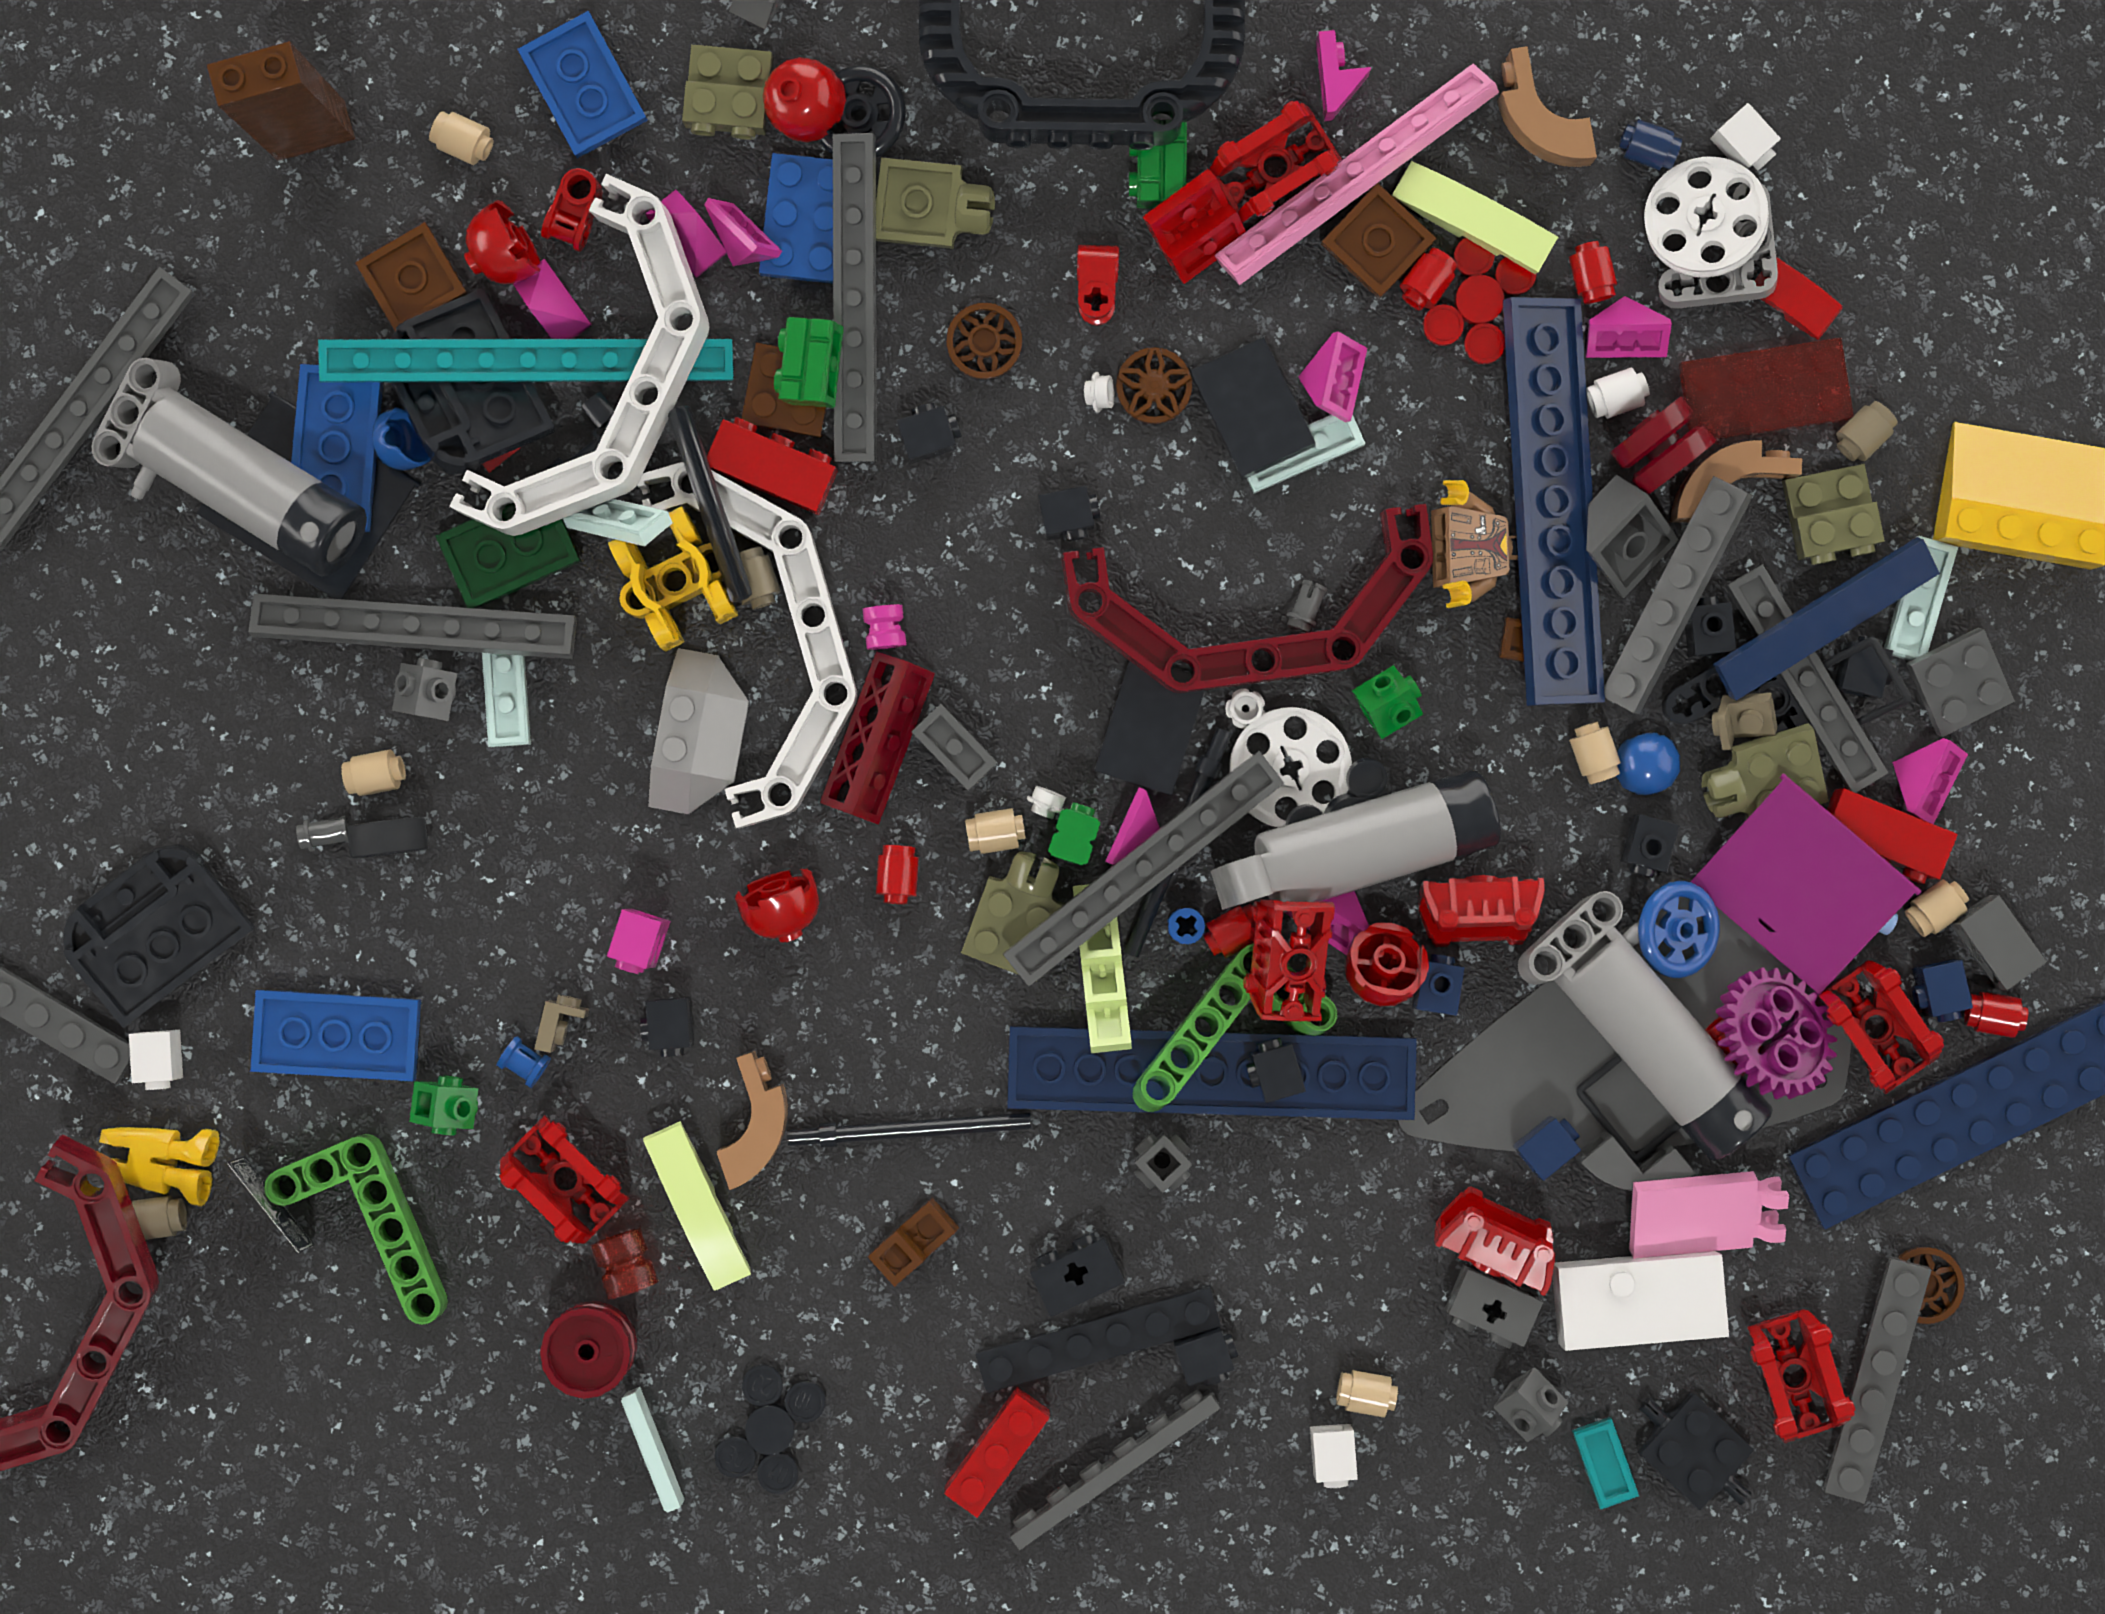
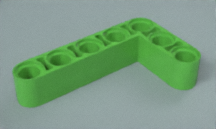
M1254 944L1246 946L1230 960L1137 1080L1133 1088V1099L1140 1109L1146 1112H1155L1170 1103L1251 999L1250 993H1246L1243 987L1244 977L1249 973L1244 968L1243 958H1252ZM1287 965L1288 970L1296 972L1290 966ZM1220 988H1227L1234 994L1235 1004L1233 1006L1222 1002L1219 996ZM1276 992L1273 997L1272 1011H1280L1284 1001ZM1300 993L1298 1000L1302 1004L1304 1011L1307 1012L1303 993ZM1325 995V998L1321 1000V1026L1314 1025L1310 1021L1283 1022L1299 1035L1317 1036L1323 1034L1335 1024L1337 1009L1331 999ZM1196 1019H1203L1209 1023L1211 1027L1210 1037H1204L1196 1031ZM1172 1050H1179L1185 1054L1187 1058L1186 1068H1179L1173 1064L1171 1060ZM1148 1081H1154L1162 1087V1100H1155L1148 1095L1146 1090Z
M370 1134L358 1135L278 1169L268 1176L265 1181V1194L272 1203L280 1206L290 1205L349 1180L408 1319L416 1324L423 1325L432 1322L443 1314L448 1302L445 1289L386 1150L379 1138ZM357 1143H363L370 1149L371 1158L368 1164H361L355 1159L353 1152ZM320 1159L329 1161L333 1166V1176L330 1180H324L317 1174L316 1167ZM283 1175L291 1177L295 1182L296 1189L293 1196H286L280 1190L279 1181ZM374 1180L380 1181L386 1187L387 1196L382 1202L376 1201L370 1195V1184ZM388 1218L396 1219L401 1223L403 1233L400 1239L392 1238L387 1234L385 1224ZM404 1256H411L418 1262L419 1271L416 1276H409L402 1270L401 1261ZM419 1294H428L432 1297L435 1303L433 1313H424L418 1308L417 1297Z

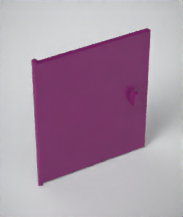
M1783 773L1779 777L1782 781L1690 882L1703 888L1710 895L1716 907L1820 995L1914 893L1918 896L1922 891Z

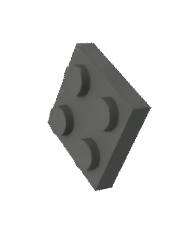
M1978 627L1906 663L1934 730L1940 737H1944L2015 702L1987 634L1982 628Z

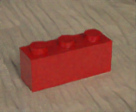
M735 417L733 423L723 419L707 455L711 470L819 516L838 473L836 467L830 465L832 458L813 449L809 450L808 455L793 449L794 441L775 433L772 434L770 439L756 433L758 427L743 419Z
M1845 788L1834 790L1827 807V811L1888 863L1902 868V875L1907 879L1921 884H1925L1926 879L1940 880L1958 834Z
M1016 1387L945 1485L944 1494L978 1518L1049 1420L1050 1410L1019 1387Z

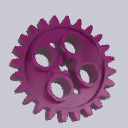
M1764 967L1753 973L1750 971L1727 986L1729 991L1720 996V1000L1725 1005L1716 1009L1715 1012L1724 1021L1715 1025V1029L1725 1033L1726 1038L1720 1040L1718 1044L1723 1047H1729L1731 1052L1724 1059L1725 1061L1735 1060L1738 1065L1734 1074L1737 1076L1745 1072L1748 1075L1746 1086L1751 1087L1759 1083L1761 1095L1772 1091L1774 1099L1777 1100L1784 1096H1787L1790 1100L1799 1095H1805L1815 1090L1816 1086L1826 1081L1824 1075L1833 1070L1828 1061L1837 1057V1054L1828 1045L1836 1042L1837 1038L1827 1034V1029L1833 1025L1829 1020H1823L1822 1014L1828 1008L1826 1006L1817 1007L1814 1003L1818 993L1813 992L1807 995L1805 993L1806 982L1804 980L1794 985L1793 974L1789 972L1781 976L1778 968L1768 972ZM1794 1014V1020L1789 1025L1782 1028L1781 1024L1790 1020L1793 1017L1792 1015ZM1771 1038L1772 1043L1764 1046L1758 1053V1048L1761 1044Z

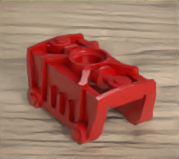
M1291 101L1283 106L1280 116L1237 143L1227 141L1219 147L1220 149L1217 151L1218 156H1216L1209 170L1217 178L1228 203L1237 211L1242 223L1254 214L1258 217L1267 215L1275 206L1273 202L1313 177L1315 178L1318 175L1329 176L1336 171V168L1339 166L1337 163L1343 160L1316 120L1309 106L1303 103L1299 104L1298 101ZM1310 122L1313 129L1307 135L1305 143L1299 147L1296 144H1292L1284 149L1289 134ZM1327 149V151L1306 165H1298L1304 161L1303 154L1308 151L1317 153ZM1272 156L1282 158L1287 166L1285 174L1278 178L1268 176L1264 170V162ZM1238 166L1252 168L1251 171L1246 173L1247 180L1242 183L1233 181L1223 184L1220 180L1222 176ZM1266 185L1264 191L1252 197L1239 210L1237 205L1243 199L1246 190L1253 187L1257 191Z
M1475 875L1464 879L1451 878L1448 879V883L1423 881L1418 894V911L1428 938L1431 939L1435 947H1448L1451 942L1507 940L1510 945H1523L1527 936L1531 933L1534 922L1538 918L1545 891L1544 878H1538L1536 881L1533 879L1518 881V877L1497 878L1490 875Z
M1266 899L1254 902L1251 915L1256 922L1251 973H1247L1246 977H1244L1243 987L1246 993H1250L1249 995L1257 1015L1261 1019L1276 1021L1322 1020L1320 1008L1321 1000L1325 998L1326 981L1324 975L1329 938H1332L1330 925L1335 914L1333 902H1282L1280 900ZM1283 911H1291L1292 918L1297 925V932L1291 933L1289 944L1281 935ZM1309 926L1310 934L1306 933V928ZM1298 953L1307 955L1306 967L1303 970L1292 972L1287 969V963L1291 956ZM1285 984L1284 990L1290 992L1289 998L1282 1002L1280 1011H1272L1274 993ZM1300 993H1303L1307 1012L1304 1011L1302 1004L1298 1000Z
M1868 960L1830 984L1820 995L1818 994V997L1829 1008L1826 1010L1828 1020L1832 1025L1835 1024L1837 1027H1842L1844 1033L1853 1043L1854 1048L1857 1049L1863 1061L1866 1062V1068L1870 1072L1868 1073L1870 1076L1869 1080L1873 1086L1887 1094L1896 1086L1925 1068V1066L1937 1060L1942 1053L1941 1049L1944 1047V1040L1938 1032L1928 1029L1899 986L1902 984L1899 973L1895 969L1893 970L1890 967L1886 969V967ZM1861 972L1864 973L1874 988L1873 1005L1868 998L1862 999L1858 994L1860 988L1856 975ZM1836 990L1842 996L1851 998L1855 1004L1851 1007V1010L1857 1018L1853 1017L1846 1004L1833 994L1832 991ZM1873 1015L1881 1016L1886 1023L1884 1034L1878 1038L1869 1037L1865 1031V1023ZM1894 1036L1908 1039L1922 1061L1915 1064L1911 1059L1900 1056L1896 1050L1900 1044ZM1878 1049L1883 1056L1889 1054L1893 1060L1891 1064L1892 1072L1878 1054Z
M544 1115L500 1160L501 1174L499 1178L506 1188L512 1190L516 1188L554 1226V1235L561 1242L569 1243L571 1241L572 1243L585 1244L630 1198L620 1191L622 1187L616 1177L609 1174L604 1176L585 1155H582L577 1150L575 1145L566 1139L568 1134L566 1128L561 1123L550 1122L549 1118ZM537 1130L560 1153V1157L554 1152L548 1154L542 1149L543 1142ZM518 1150L528 1155L536 1154L542 1160L539 1166L546 1173L530 1172L514 1154ZM561 1167H569L577 1174V1184L573 1189L565 1190L557 1185L555 1175ZM587 1184H591L600 1195L616 1206L612 1207L606 1202H596L590 1196L593 1190ZM572 1199L578 1205L584 1202L590 1208V1217L596 1225L591 1231L574 1215Z
M1472 1186L1461 1192L1441 1212L1435 1225L1434 1241L1437 1247L1440 1248L1442 1246L1459 1253L1457 1256L1459 1259L1471 1262L1479 1270L1492 1276L1504 1277L1520 1287L1524 1283L1533 1289L1539 1290L1541 1295L1545 1296L1551 1286L1555 1253L1550 1222L1542 1218L1532 1220L1484 1198L1483 1192Z
M1803 1309L1747 1327L1754 1346H1751L1750 1355L1752 1361L1757 1366L1761 1365L1762 1373L1775 1409L1773 1413L1776 1419H1774L1773 1429L1775 1434L1782 1439L1783 1443L1845 1425L1851 1420L1852 1416H1855L1854 1403L1848 1396L1845 1397L1829 1347L1833 1336L1826 1324L1821 1325V1322L1809 1310ZM1798 1319L1804 1338L1798 1353L1795 1345H1789L1787 1340L1791 1331L1790 1321ZM1761 1329H1767L1771 1336L1778 1339L1780 1348L1776 1349V1354L1779 1361L1775 1360L1772 1346ZM1791 1364L1801 1365L1804 1370V1379L1797 1386H1788L1783 1380L1784 1370ZM1809 1389L1822 1397L1829 1421L1822 1423L1818 1416L1809 1410L1807 1403L1812 1401ZM1789 1399H1791L1793 1406H1799L1801 1412L1797 1418L1798 1429L1788 1403Z

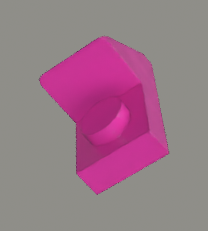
M1335 30L1320 31L1316 39L1324 121H1331L1335 118L1368 78L1371 67L1339 70V67L1345 66V52L1343 42H1336Z

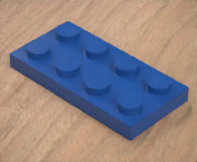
M300 364L291 463L363 507L367 516L365 532H370L377 460L372 433L375 420L381 414L383 382L320 383L319 365Z
M256 990L250 1072L416 1081L421 999Z

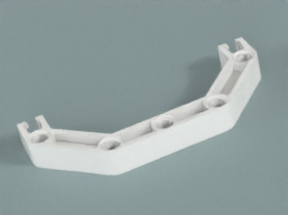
M608 174L605 175L602 185L609 192V198L616 201L620 194L629 199L625 212L618 214L606 210L602 206L604 201L598 198L594 199L589 211L598 221L629 234L658 319L596 451L505 487L466 470L462 480L471 485L470 490L479 493L483 487L491 492V496L487 500L485 509L482 511L472 508L473 506L463 501L465 497L458 493L455 494L450 507L507 535L516 536L632 491L640 481L669 419L668 413L674 408L708 336V317L668 209L653 194ZM648 210H655V217L652 222L640 225L642 214ZM684 315H693L691 326L686 330L678 331L677 323ZM657 388L658 396L655 402L650 405H643L642 399L645 392L649 389ZM616 462H622L623 471L621 475L616 479L609 480L608 470L611 465ZM515 503V515L512 519L503 521V509L507 505Z
M683 462L642 474L637 486L642 490L643 495L650 493L648 485L671 481V486L675 492L674 497L654 505L650 503L649 498L642 500L643 506L668 511V513L681 506L684 509L693 508L700 512L694 493L688 494L681 489L682 480L687 475ZM712 471L731 530L774 553L813 689L811 696L766 777L725 789L727 799L732 804L739 803L737 796L739 794L761 791V799L765 805L763 811L747 817L740 815L739 811L732 813L735 827L740 829L788 815L800 806L855 707L858 695L810 529L796 516ZM792 528L800 530L802 533L801 544L794 549L784 548L781 544L782 534ZM811 606H819L825 612L824 621L817 627L806 626L803 621L804 612ZM840 683L847 689V698L842 704L834 706L827 702L826 690L830 685ZM779 783H785L791 789V799L784 806H776L770 798L771 789Z

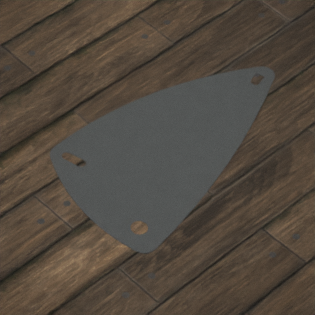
M1679 897L1678 909L1688 910L1690 899ZM1716 907L1720 921L1718 943L1712 957L1701 970L1688 977L1670 978L1658 973L1649 965L1704 1030L1719 1017L1715 1012L1716 1009L1725 1005L1720 1000V996L1729 991L1727 986L1750 971L1753 973L1764 967L1768 972L1778 968L1781 976L1789 972L1793 974L1794 985L1803 981L1718 907ZM1663 909L1660 910L1655 924L1658 926L1662 917L1667 914ZM1700 916L1696 918L1698 924L1697 934L1703 933V918ZM1639 920L1621 930V935H1623L1635 923H1638ZM1663 941L1658 946L1659 951L1664 957L1671 951V948ZM1638 942L1633 948L1648 964ZM1692 945L1682 950L1685 960L1695 953ZM1846 966L1830 984L1847 974L1848 967ZM1554 981L1546 982L1491 1024L1416 1090L1415 1120H1398L1402 1130L1413 1137L1455 1145L1517 1152L1513 1145L1548 1116H1552L1558 1122L1565 1118L1580 1136L1575 1143L1580 1149H1583L1606 1130L1577 1096V1087L1616 1056L1617 1053ZM1806 984L1805 993L1807 995L1815 992ZM1836 990L1832 991L1833 994L1846 1004L1852 1013L1851 998L1842 996ZM1817 996L1814 1002L1817 1007L1826 1006ZM1826 1012L1822 1014L1823 1020H1828ZM1794 1014L1792 1015L1793 1017L1790 1020L1781 1024L1782 1028L1786 1027L1794 1020ZM1834 1024L1827 1029V1034L1837 1038L1836 1042L1828 1045L1837 1054V1057L1828 1061L1833 1070L1826 1074V1085L1822 1088L1815 1087V1090L1790 1100L1787 1096L1778 1100L1774 1099L1772 1091L1762 1095L1773 1108L1771 1117L1762 1128L1829 1107L1840 1100L1846 1087L1851 1053V1040L1844 1033L1841 1026L1837 1027ZM1771 1038L1762 1043L1763 1047L1772 1043ZM1623 1060L1584 1091L1632 1151L1642 1150L1676 1122ZM1759 1083L1753 1085L1759 1091ZM1436 1100H1445L1449 1106L1447 1113L1427 1125L1419 1111ZM1680 1128L1657 1148L1662 1147L1665 1143H1669L1671 1146H1681L1695 1142Z

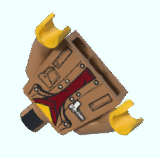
M1443 480V485H1446L1448 489L1447 498H1441L1440 503L1441 505L1453 506L1431 511L1433 588L1443 587V589L1449 590L1451 601L1446 603L1447 608L1468 605L1470 602L1480 598L1495 587L1498 576L1508 575L1510 570L1509 560H1518L1517 536H1509L1507 518L1495 515L1493 507L1471 493L1464 480Z

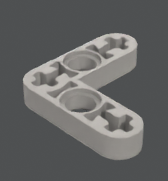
M1745 183L1740 184L1733 193V199L1741 200L1745 198L1750 192L1749 186ZM1763 184L1761 185L1766 194L1769 211V224L1766 233L1767 242L1765 245L1759 248L1753 257L1741 267L1723 274L1729 279L1730 285L1725 291L1720 293L1712 292L1707 288L1706 281L1709 277H1700L1699 289L1701 294L1695 295L1694 286L1683 288L1682 295L1674 296L1672 290H1666L1672 286L1673 280H1680L1681 286L1694 285V277L1668 269L1659 279L1658 286L1660 300L1670 308H1687L1756 300L1768 297L1774 292L1778 277L1770 195L1768 189ZM1748 219L1740 220L1734 226L1735 234L1744 237L1748 232L1756 231L1757 225L1751 220L1748 221ZM1760 259L1763 276L1770 277L1765 279L1764 286L1761 287L1756 286L1755 280H1748L1754 276V260Z

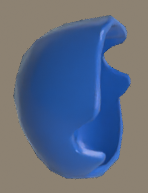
M394 408L378 416L373 426L372 439L374 449L382 463L397 470H409L431 461L405 410Z
M1658 733L1641 734L1625 740L1617 751L1621 763L1618 764L1620 774L1616 777L1623 788L1637 795L1655 794L1672 786L1680 773V753L1673 741L1665 735H1659Z

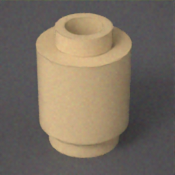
M440 112L432 125L429 140L436 144L438 150L471 165L477 164L479 160L485 161L493 147V138H490V129L455 112L450 114Z
M1597 721L1574 729L1577 737L1569 741L1582 776H1587L1589 784L1598 783L1619 775L1618 764L1621 762L1608 726L1600 728Z
M391 749L353 756L349 762L342 764V779L345 789L349 794L357 793L359 796L396 790L400 788L401 780L406 778L402 757L395 756Z
M1013 808L975 814V818L965 820L970 852L980 850L981 854L1016 849L1019 848L1018 840L1026 839L1022 815L1014 816Z
M1942 879L1910 902L1911 907L1905 910V915L1921 936L1926 937L1930 933L1936 935L1968 912L1965 903L1969 901V898L1957 882L1953 881L1949 884L1946 880Z
M1352 1370L1351 1374L1342 1372L1338 1383L1336 1405L1345 1406L1346 1411L1385 1418L1387 1410L1394 1411L1398 1387L1391 1385L1392 1379L1388 1376Z

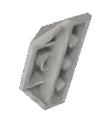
M681 648L677 650L665 688L653 752L648 807L690 814L735 782L749 701L718 655Z

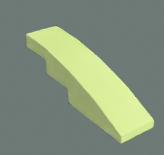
M1413 161L1408 165L1391 195L1399 203L1458 238L1464 236L1496 256L1499 254L1505 256L1533 274L1539 272L1558 239V236L1490 198Z
M1089 884L1073 886L1074 896ZM1116 917L1079 946L1091 1053L1132 1049L1119 929Z
M681 1121L644 1137L643 1141L659 1178L713 1290H718L751 1275L750 1266L733 1235L732 1226L715 1195V1188Z

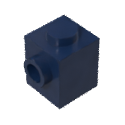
M1431 954L1426 980L1415 992L1412 1008L1457 1016L1465 967L1455 966V957Z
M1950 959L1912 968L1916 986H1912L1911 989L1915 1007L1917 1010H1922L1924 1016L1936 1017L1937 1022H1946L1962 1018V1010L1973 1008L1962 960Z
M1548 1116L1513 1145L1517 1153L1542 1181L1581 1151L1575 1143L1580 1137L1576 1130L1565 1118L1558 1122L1552 1116Z

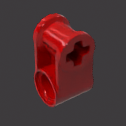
M576 168L565 173L561 179L553 204L545 216L541 237L545 239L554 237L572 244L574 250L582 251L589 238L595 217L589 209L594 199H602L603 194L601 184L590 172L585 169ZM582 180L590 181L591 190L588 196L583 199L573 198L572 190L574 185ZM560 225H565V226L570 227V228H572V229H574V230H570V229L564 228V227H562V226H560Z
M1078 245L1077 281L1079 312L1082 319L1088 324L1095 326L1103 325L1114 314L1116 282H1118L1119 246ZM1094 296L1101 297L1103 304L1100 305L1099 311L1092 310L1090 303H1092Z

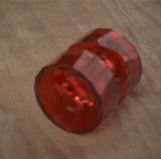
M641 1227L610 1236L590 1245L597 1267L605 1268L606 1271L601 1279L608 1300L640 1291L659 1282L652 1260L644 1259L643 1256L648 1248Z

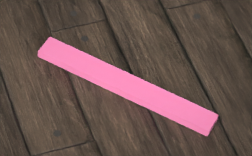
M1470 65L1339 162L1335 172L1329 176L1325 175L1316 179L1215 254L1218 263L1241 285L1497 95L1499 91L1496 83L1476 65Z

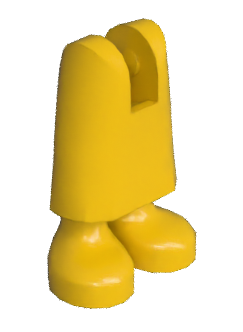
M134 1127L102 1129L100 1143L130 1148L127 1161L111 1158L120 1168L125 1183L161 1194H167L172 1186L178 1188L185 1199L192 1205L203 1206L207 1202L212 1188V1173L203 1169L176 1167L178 1160L197 1166H210L218 1152V1131L203 1129L191 1140L181 1141L178 1130Z

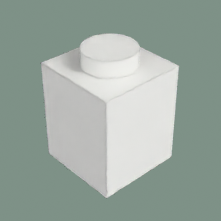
M1747 103L1719 128L1710 139L1729 160L1735 161L1747 169L1753 165L1759 171L1776 155L1771 148L1781 138L1753 107Z
M180 1030L129 1034L132 1083L145 1082V1090L171 1088L170 1081L183 1078Z
M1351 1424L1310 1427L1313 1475L1316 1482H1324V1487L1341 1488L1348 1486V1480H1358L1354 1430Z

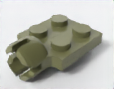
M881 158L876 198V241L954 249L955 239L961 233H989L993 218L990 217V212L987 210H995L994 191L987 185L964 182L961 165Z
M1808 723L1778 732L1775 736H1765L1732 746V761L1726 766L1706 771L1701 777L1702 788L1708 787L1709 790L1703 794L1706 804L1716 818H1723L1743 812L1747 819L1782 781L1779 777L1783 773L1819 804L1829 802L1814 728Z
M1019 852L1014 856L1008 875L1004 879L989 876L961 953L1018 974L1004 957L1003 953L1065 904L1053 897V889L1059 876V866L1044 857L1037 877L1030 876L1029 873L1036 854Z

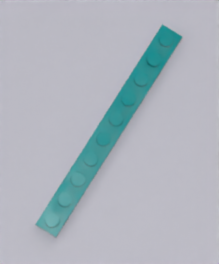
M648 339L318 340L319 382H628ZM706 339L686 381H733L732 339Z

